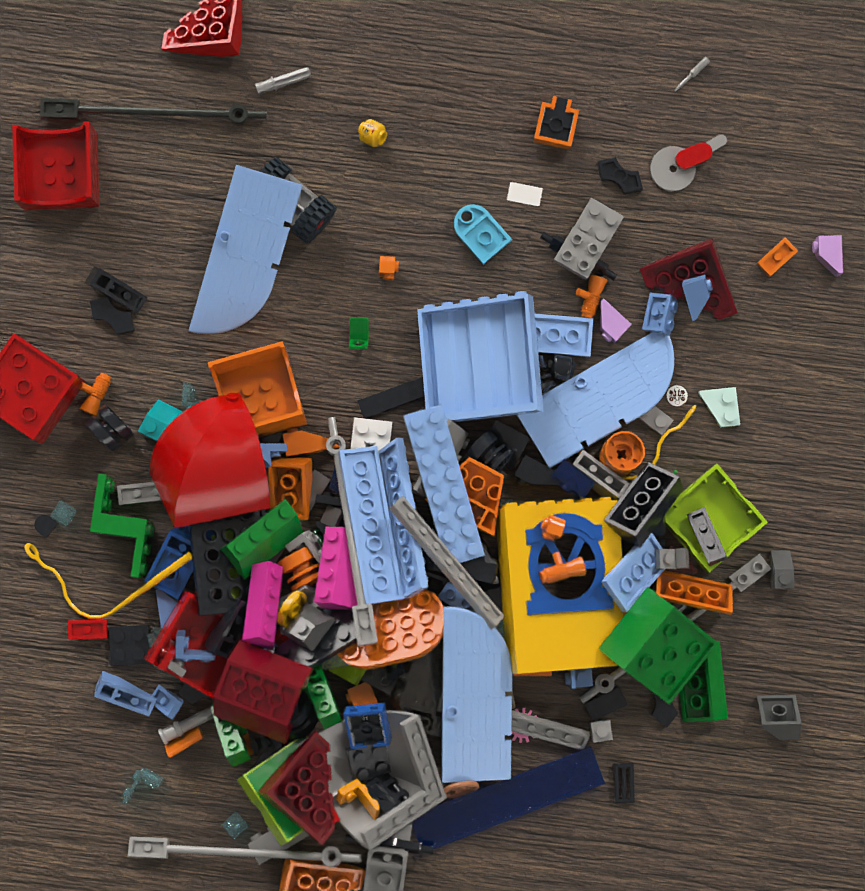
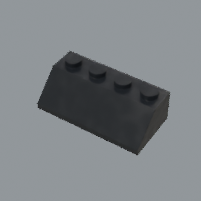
M647 462L609 512L604 522L625 541L641 548L683 491L680 477Z

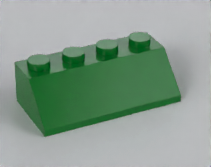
M285 499L276 504L221 548L244 580L251 575L253 564L269 561L284 549L288 543L303 533L298 514Z
M717 641V646L680 691L683 722L728 719L720 641Z

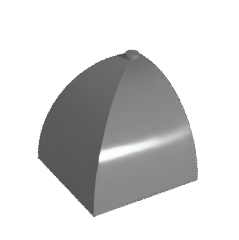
M386 711L392 735L390 746H386L391 767L389 774L399 781V786L409 793L410 798L400 802L401 804L385 815H382L379 811L378 818L376 819L371 817L357 796L353 801L345 802L342 805L336 800L338 789L352 782L346 748L350 747L345 719L339 724L318 731L330 744V752H327V763L331 765L332 780H329V793H333V805L340 818L338 822L356 841L369 850L447 798L419 715L404 711ZM303 740L302 742H300L299 744H297L298 747H299L305 740ZM384 775L379 776V778L384 782V781H385V780L383 779V776H384ZM374 779L362 782L361 784H366Z

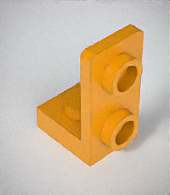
M358 779L338 789L336 800L340 805L353 801L357 796L373 819L378 818L380 810L378 802L371 798L367 787L361 784Z

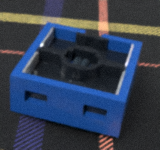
M385 703L346 707L343 715L351 749L367 748L368 745H373L374 747L390 746L392 735Z

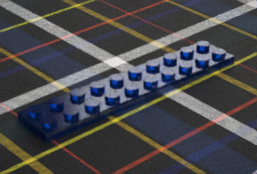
M590 746L511 776V779L498 781L438 804L416 818L412 826L418 842L422 843V845L434 846V849L603 785L605 781Z

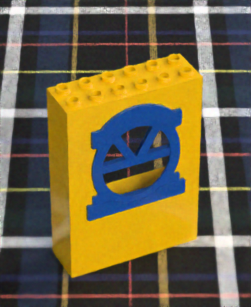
M611 497L594 499V502L592 498L575 500V503L574 499L557 501V504H555V500L539 502L538 505H536V501L524 502L519 504V506H517V503H506L498 509L496 531L502 610L505 616L503 618L504 636L512 661V674L619 666L598 649L627 613L620 610L601 582L622 559L621 537L604 522V519L618 500H611ZM549 515L565 520L563 533H571L578 536L567 562L578 557L584 542L590 546L595 557L593 561H584L586 569L596 568L593 583L587 592L576 599L564 600L555 597L547 591L539 577L538 572L555 565V563L538 564V557L543 545L547 546L551 554L559 552L554 542L544 539L542 535V521L544 517ZM561 555V558H562L563 563H564V564L567 563V562L565 561V559L563 558V556Z

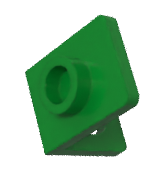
M350 317L349 349H368L369 318Z

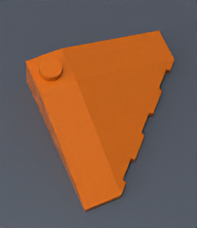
M285 859L279 891H359L362 889L366 869L345 863H340L338 866L331 868L326 866L321 860Z

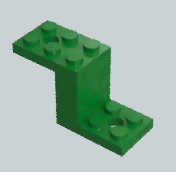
M98 474L90 532L135 538L136 544L131 577L145 578V575H148L149 572L147 558L151 556L152 552L150 537L154 536L155 525H152L153 521L108 514V511L110 512L112 508L110 494L114 492L115 481H112L113 477Z

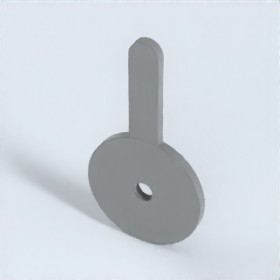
M718 135L706 143L711 146L712 152L726 144L727 138L724 135ZM676 146L665 147L653 157L650 173L655 184L661 189L672 192L680 191L692 182L696 166L683 170L675 162L678 152L683 150V148ZM670 166H675V167H676V171H675V172H671V171L669 170V167H670Z

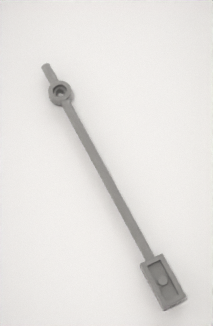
M335 417L328 418L330 438L326 442V448L328 453L334 456L358 604V606H352L358 647L378 644L372 603L365 604L362 579L338 455L340 450L346 449L344 439L338 436ZM337 444L340 447L339 449L335 450L333 449V446Z
M760 554L756 555L728 577L732 581L730 583L732 591L737 588L739 592H742L771 570ZM697 608L686 617L694 621L707 610ZM619 667L610 675H598L594 682L595 686L579 699L585 704L599 692L608 693L612 691L614 681L626 671ZM603 680L608 681L607 687H602L601 682Z
M130 837L128 857L168 859V853L321 860L326 866L331 868L338 866L341 862H361L362 860L361 854H344L333 846L325 848L323 852L169 845L170 839L151 837ZM331 854H335L336 856L335 860L333 861L329 860V856Z

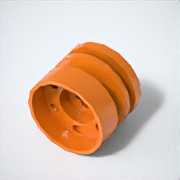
M620 431L614 433L603 444L599 452V461L618 476L624 477L632 473L642 463L645 456V447L642 440L636 434L629 431ZM619 453L622 454L621 459L617 458Z
M307 546L277 562L278 565L283 567V574L292 572L293 576L287 580L288 584L297 581V584L291 587L292 592L304 585L312 586L317 583L319 572L316 569L319 568L320 564H313L312 561L315 557Z

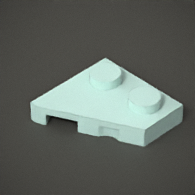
M736 387L698 392L720 428L740 425Z

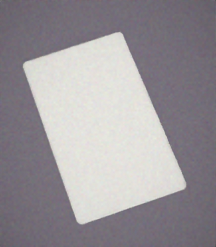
M510 182L507 200L539 206L542 188Z

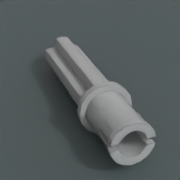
M306 67L276 78L271 77V79L255 83L258 95L310 78L311 73L309 68Z

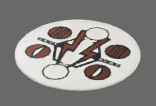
M675 385L669 388L667 400L671 405L681 406L686 402L688 395L682 386Z

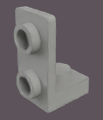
M310 530L303 532L285 546L289 552L295 549L298 551L307 546L320 564L322 547L318 543L317 536Z

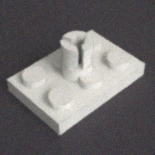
M354 417L351 449L377 446L379 451L390 443L392 422Z

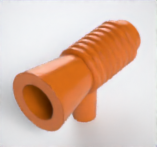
M590 275L588 292L580 288L576 290V295L585 299L581 308L582 317L593 318L596 315L595 313L601 298L600 294L608 281L607 279Z
M100 373L92 387L83 382L79 385L80 390L89 394L79 408L80 410L97 417L101 400H103L108 390L107 388L111 384L110 376Z
M555 552L552 554L555 565L544 568L539 573L542 583L546 582L549 584L567 579L568 577L585 576L586 568L580 556L564 564L560 552Z

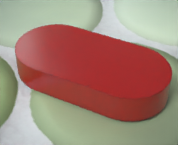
M702 142L678 152L675 158L676 165L680 169L686 170L707 162L712 156V148L709 144Z

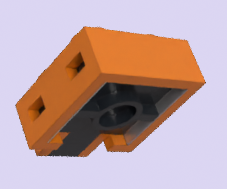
M553 96L552 104L542 102L533 142L567 150L571 149L579 110L570 108L572 100Z

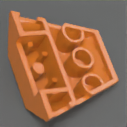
M469 457L459 467L477 530L494 536L504 475Z

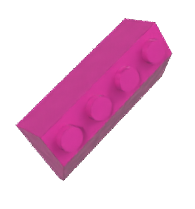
M345 527L325 528L314 603L323 609L352 610V606H358Z
M266 561L252 565L243 640L272 651L275 644L283 567Z

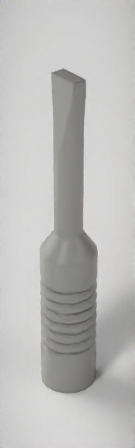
M704 57L674 91H677L690 78L695 77L710 63L709 59Z

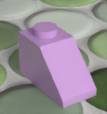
M842 235L818 236L812 243V251L815 253L816 259L834 276H840L843 273Z
M603 298L599 304L600 331L603 333L602 337L609 343L612 341L615 344L632 324Z

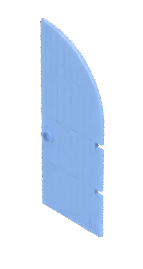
M236 165L189 332L199 334L227 332L242 326L261 310L271 293L278 271L271 268L272 263L280 264L290 230L289 227L283 226L284 222L292 223L303 185Z
M656 332L648 334L543 394V412L517 415L549 468L583 450L581 442L585 441L588 446L621 428L622 426L618 421L623 419L628 424L647 413L661 400L670 385L674 371V350L670 336Z
M443 607L442 783L511 779V740H505V735H511L512 696H505V692L512 691V661L508 647L497 629H490L480 615L462 608Z

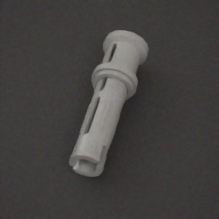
M211 706L181 722L175 721L173 725L163 730L159 729L158 732L163 743L167 745L169 741L177 737L181 738L185 735V732L213 719Z

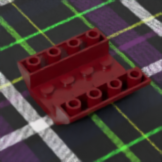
M240 640L225 665L214 696L213 715L286 744L293 726L290 722L302 688L307 687L313 668Z

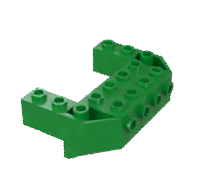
M320 664L313 668L307 687L302 688V691L305 694L307 693L315 707L319 721L323 728L327 729L343 721L327 675ZM213 715L225 756L231 766L234 767L251 760L243 734L248 732L246 728Z

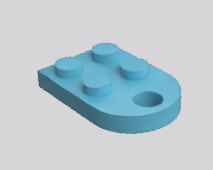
M479 205L464 206L455 216L454 229L457 236L483 265L512 241L511 237L490 213ZM465 212H469L472 215V219L468 222L463 221L461 215Z

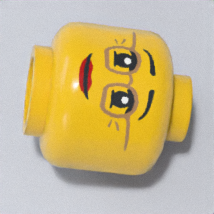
M372 119L361 123L358 128L360 141L372 147L382 145L386 140L387 132L385 126Z

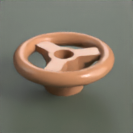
M476 781L451 782L450 785L444 788V793L447 798L467 796L476 792L479 789V784Z

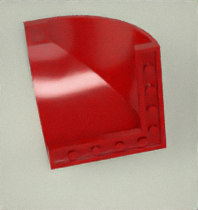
M239 392L210 398L188 408L177 416L163 431L151 456L150 476L174 528L270 508L268 480L259 438L250 412Z

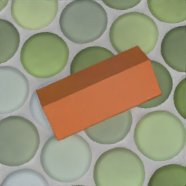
M666 570L654 581L653 591L667 602L732 615L733 592L732 585Z

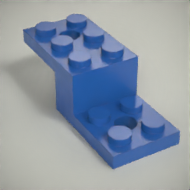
M189 525L173 528L169 531L144 582L147 583L186 553L190 552L192 554ZM207 531L205 534L206 539L212 541L211 536L214 533ZM192 559L175 571L174 578L167 577L154 587L179 600L194 572Z

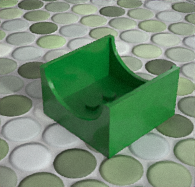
M647 587L598 649L670 705L717 646L718 642L674 606Z

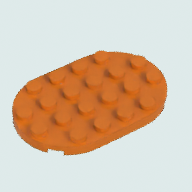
M427 589L408 599L372 604L378 644L358 647V642L338 653V656L346 664L358 669H374L422 657L430 652L443 636L444 606L437 595Z

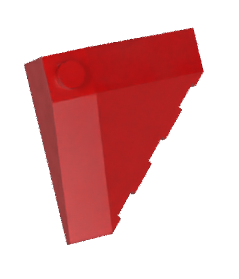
M202 0L199 3L201 7L192 14L189 11L179 20L180 26L173 31L169 29L164 33L161 48L167 52L217 57L239 55L242 41V0Z

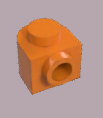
M380 256L379 277H383L384 280H394V272H398L399 261H395V257Z
M553 515L544 517L541 524L543 538L550 541L561 538L565 527V520Z

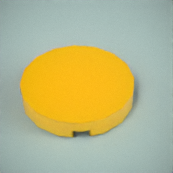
M295 591L285 600L277 616L279 625L284 628L289 625L303 604L307 602L306 594L301 591Z

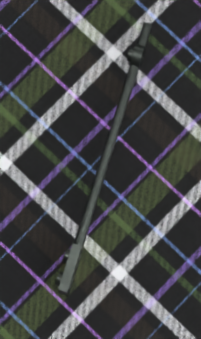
M41 98L40 117L46 119L79 120V113L230 118L235 124H243L248 118L267 119V111H247L246 107L241 104L233 105L230 110L80 106L79 99ZM242 113V117L237 118L236 114Z

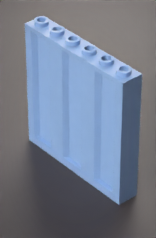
M526 291L515 292L514 296L499 294L496 295L497 298L490 299V297H479L478 301L471 302V299L460 300L458 304L444 302L442 306L435 307V305L431 304L424 305L423 309H417L426 409L441 404L446 421L449 419L453 422L543 412L533 296L527 294Z

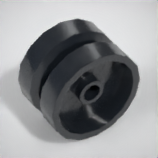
M104 404L98 410V414L104 422L102 423L96 416H91L85 424L103 445H106L115 453L122 446L120 440L115 435L117 434L123 440L128 441L134 433Z
M301 691L290 722L293 726L288 737L289 740H297L307 736L316 727L318 722L315 707L303 691Z

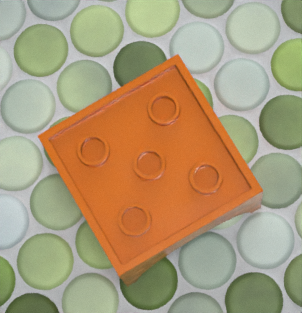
M283 341L208 362L218 395L240 393L250 412L258 438L307 425L293 370Z

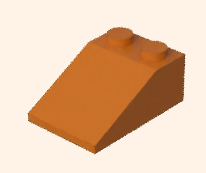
M273 458L271 460V467L268 468L270 509L286 499L298 514L299 520H308L313 479L312 458Z

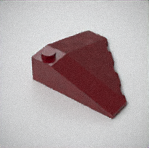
M713 238L640 268L647 287L651 289L656 287L665 291L664 294L672 295L677 300L680 298L686 301V297L682 287L683 281L706 275V279L711 281L713 290L710 291V297L703 309L713 313V317L719 320L738 313Z
M314 731L269 777L258 793L320 845H323L335 830L334 821H331L330 809H334L333 793H329V780H332L331 765L327 763V752H330V744L317 731Z

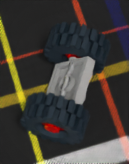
M278 157L271 159L259 171L303 185L292 175L293 170ZM303 185L292 223L288 222L292 225L291 231L305 244L310 243L331 221V218L337 211V207L323 195L318 197Z

